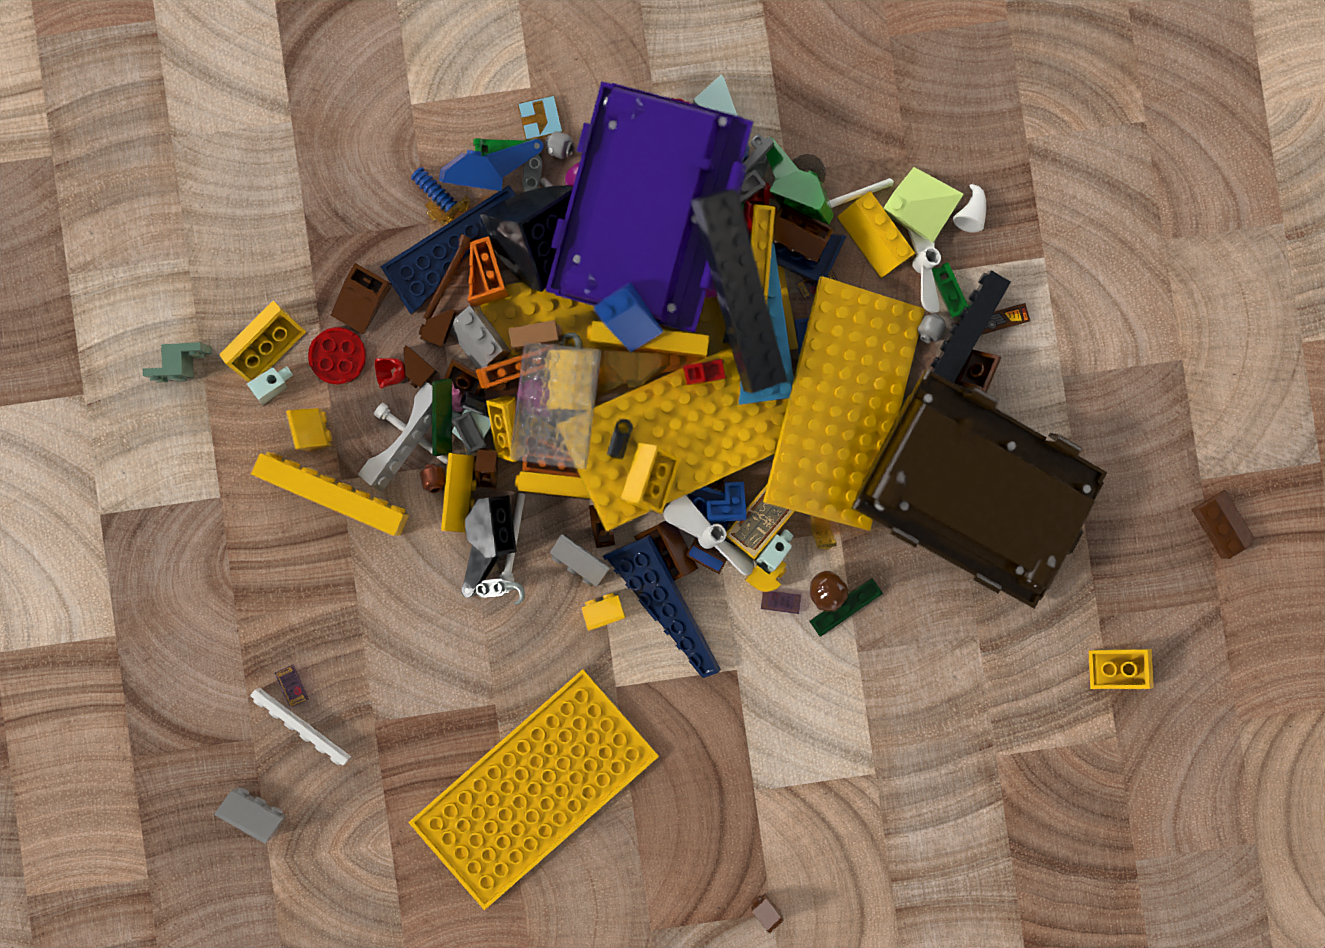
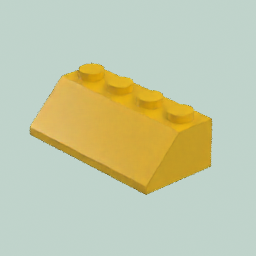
M871 191L837 216V219L880 279L915 254Z
M273 300L219 355L227 366L249 383L268 371L306 331Z
M449 453L441 531L466 533L465 519L475 505L473 491L477 490V482L474 479L476 456Z

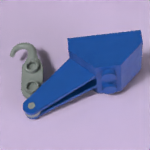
M532 139L481 156L482 152L467 150V153L459 154L440 169L439 181L502 191V178L525 163L522 180L524 192L538 189L543 164L539 153L543 150V142L539 139Z

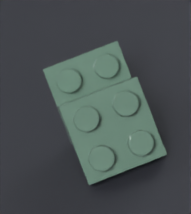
M200 342L161 344L162 368H143V376L150 378V381H156V383H167L168 379L175 380V382H186L187 378H194L193 357L205 358L206 354H212L211 346Z

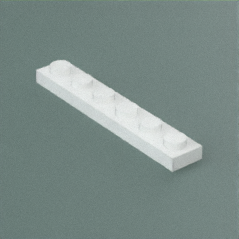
M261 688L255 689L250 695L254 698L255 704L267 708L271 716L283 720L287 728L290 730L295 729L300 733L299 736L303 740L311 741L316 745L315 748L319 752L327 753L331 756L330 759L335 764L344 765L351 758L349 754Z

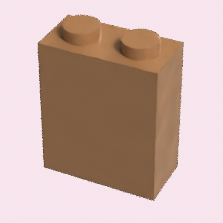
M555 320L508 329L511 347L515 352L560 344V339L563 338L562 328L556 324Z

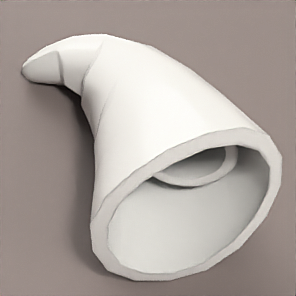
M970 184L973 196L968 204L953 217V222L963 231L979 232L984 229L986 197L984 191L979 186Z

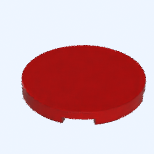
M332 327L321 332L312 340L308 350V361L312 371L319 379L329 384L342 385L353 381L361 374L366 364V349L362 340L352 331L341 327Z

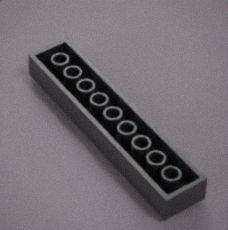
M736 188L725 189L691 200L743 391L753 394L786 382V373Z

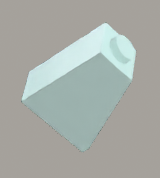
M722 75L693 99L692 104L737 116Z

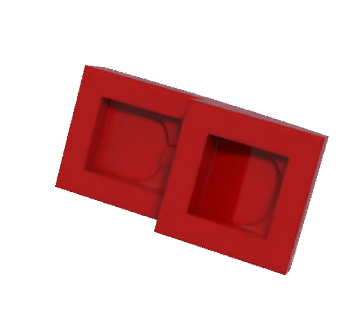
M722 359L683 366L687 385L726 379Z

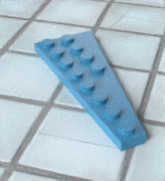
M772 244L767 306L787 381L753 394L744 392L740 381L739 405L787 399L790 396L794 381L774 244Z

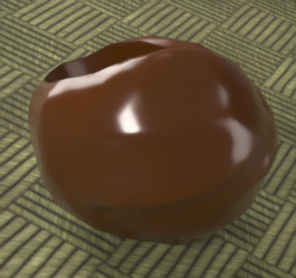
M832 571L820 572L811 581L810 597L819 610L826 612L837 611L848 598L849 589L847 585Z

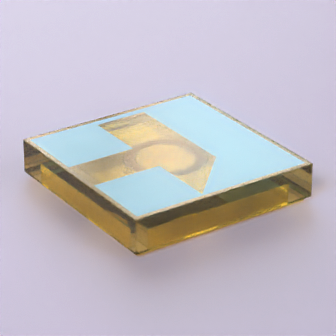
M555 95L517 103L526 140L545 138L548 135L551 136L555 131L563 133Z

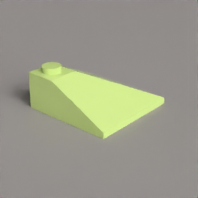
M913 167L893 192L883 209L891 220L934 243L963 197V193Z

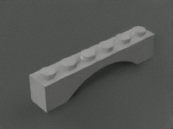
M425 382L415 395L411 417L399 438L384 452L370 458L358 473L369 485L383 492L432 425V385Z

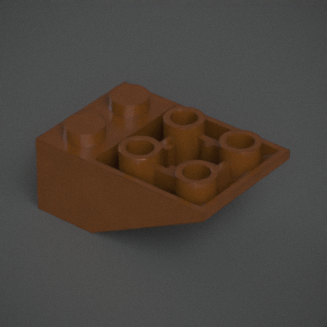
M354 263L344 281L330 316L365 334L392 284Z

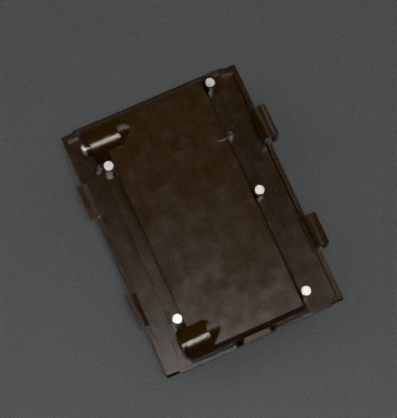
M927 369L916 383L911 395L907 397L865 475L863 484L851 508L892 530L890 532L891 535L914 548L919 545L975 576L974 581L997 594L1002 591L1035 609L1039 600H1042L1046 590H1049L1066 556L1073 553L1083 534L1082 527L1096 502L1095 499L1104 484L1103 480L1107 472L1078 456L1081 452V447L1057 433H1049L1048 436L1055 441H1046L1047 437L996 409L999 399L976 386H967L966 389L971 394H965V390Z

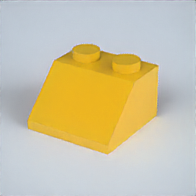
M613 592L603 595V600L597 602L595 599L584 602L585 606L582 607L588 631L626 617L619 594L614 595Z

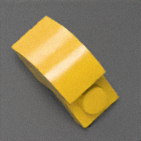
M782 560L777 568L769 574L758 565H755L751 574L744 580L757 590L764 592L773 591L780 587L781 583L775 579L777 577L781 578L785 574L787 564Z

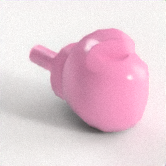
M452 382V410L460 412L464 409L460 407L462 394L459 389H455Z

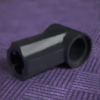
M465 391L460 401V407L489 417L486 402L489 399Z
M628 419L617 421L606 455L623 460L630 434L633 430V425ZM625 424L628 427V432L625 434L619 432L618 426Z

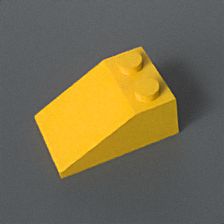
M320 408L286 411L295 449L310 452L331 446L332 435L326 427L328 419L325 411H322Z
M1152 649L1088 650L1090 689L1154 688Z

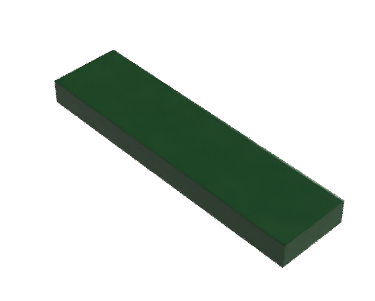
M449 378L432 382V455L436 457L452 453V380Z
M870 578L851 591L844 604L837 611H822L810 619L809 622L819 637H821L883 593L874 579Z

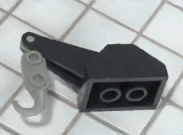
M510 496L478 499L465 519V532L467 540L472 544L461 590L462 594L467 598L477 594L482 598L503 596L511 590H517L520 597L514 604H521L525 598V590L521 584L502 578L486 580L501 555L517 552Z

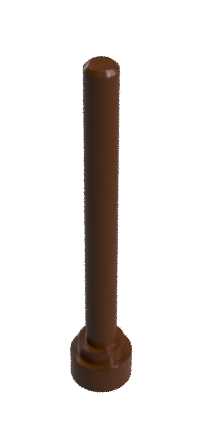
M463 234L458 239L459 248L423 316L426 320L432 317L465 251L469 250L470 242L474 241Z

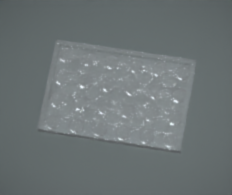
M524 342L510 459L582 469L587 468L601 356L600 350Z

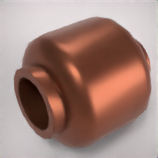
M432 463L426 465L425 469L420 472L424 490L429 491V493H438L444 489L443 487L446 484L444 468Z

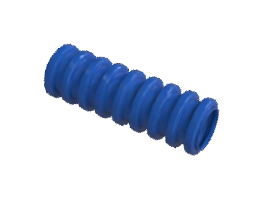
M423 167L418 168L412 174L411 180L415 181L416 185H420L419 188L424 189L423 192L425 194L428 193V197H432V201L436 202L437 206H441L440 209L445 210L444 213L446 215L452 213L457 208L458 202L454 201L453 197H449L450 194L446 193V190L441 188V185L437 184V181L433 180V177L429 176V173Z

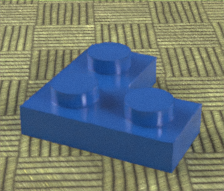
M725 482V500L706 501L708 522L746 521L744 482Z

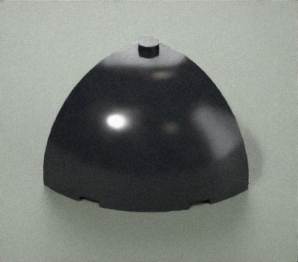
M549 186L526 191L512 196L480 214L493 247L506 267L521 282L539 292L547 288L557 250L552 248L551 245L558 219L565 220L573 190L572 186Z

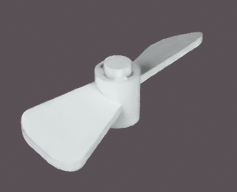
M908 229L916 253V257L913 259V267L918 273H921V303L925 310L936 313L939 311L940 305L932 268L940 263L941 255L934 248L935 241L932 243Z
M687 496L680 497L669 503L664 510V518L668 523L697 537L700 545L706 549L715 546L741 574H751L754 567L753 560L749 555L725 541L726 531L723 526L719 524L711 526Z

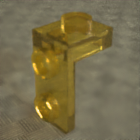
M466 195L446 213L442 214L430 200L425 204L428 209L426 214L432 221L436 219L443 226L453 221L457 213L467 210L471 201Z
M810 515L811 534L817 548L830 549L837 546L831 531L830 520Z

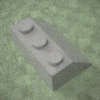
M469 305L455 318L450 333L477 369L500 362L511 353L509 347L479 307Z
M561 534L550 551V554L553 555L551 559L560 565L562 562L568 566L567 570L573 575L580 574L584 577L582 581L590 587L593 584L597 587L610 569V566L565 534Z
M241 787L231 790L214 814L265 844L276 835L286 817L281 809L275 806L270 807L264 799L260 797L254 798L249 795L248 790Z

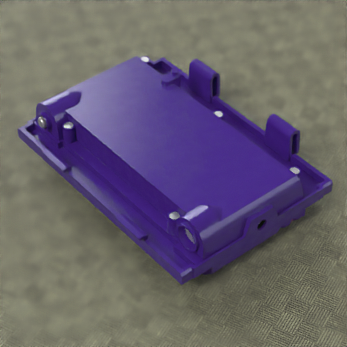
M601 81L590 124L584 122L577 147V152L582 153L565 220L558 219L551 245L552 248L557 250L546 292L596 306L601 300L631 282L658 324L696 333L707 291L704 289L707 288L709 291H713L714 283L691 200L725 189L736 188L737 194H740L747 166L742 163L754 122L733 114Z

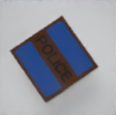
M695 537L686 554V557L717 574H720L727 561V558L715 546L709 549L702 547L697 537ZM725 539V541H727L728 543L732 544L733 546L735 545L731 541Z

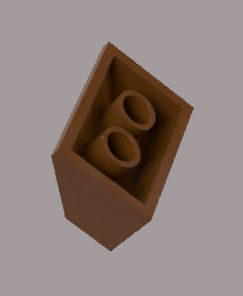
M782 203L774 217L772 241L785 245L790 251L801 253L807 260L817 262L833 229Z
M1225 490L1191 509L1222 559H1230L1244 551L1255 539Z
M666 520L634 536L635 540L648 535L651 536L674 581L699 569L695 561L686 557L689 548L678 527L668 523Z

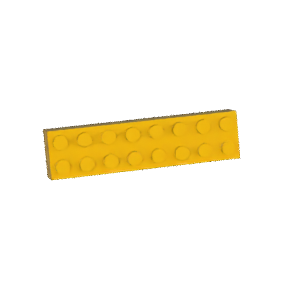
M267 451L266 454H259L251 475L390 535L401 536L410 515L405 513V508L397 505L389 506L387 505L388 501L374 497L372 499L370 498V493L357 489L354 491L352 490L353 486L344 482H338L337 484L335 483V478L322 474L319 476L317 475L318 471L309 467L300 468V463L287 459L284 461L282 460L283 456L274 452Z

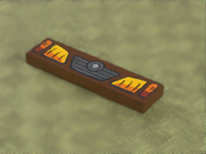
M1026 303L994 311L981 335L1030 322Z

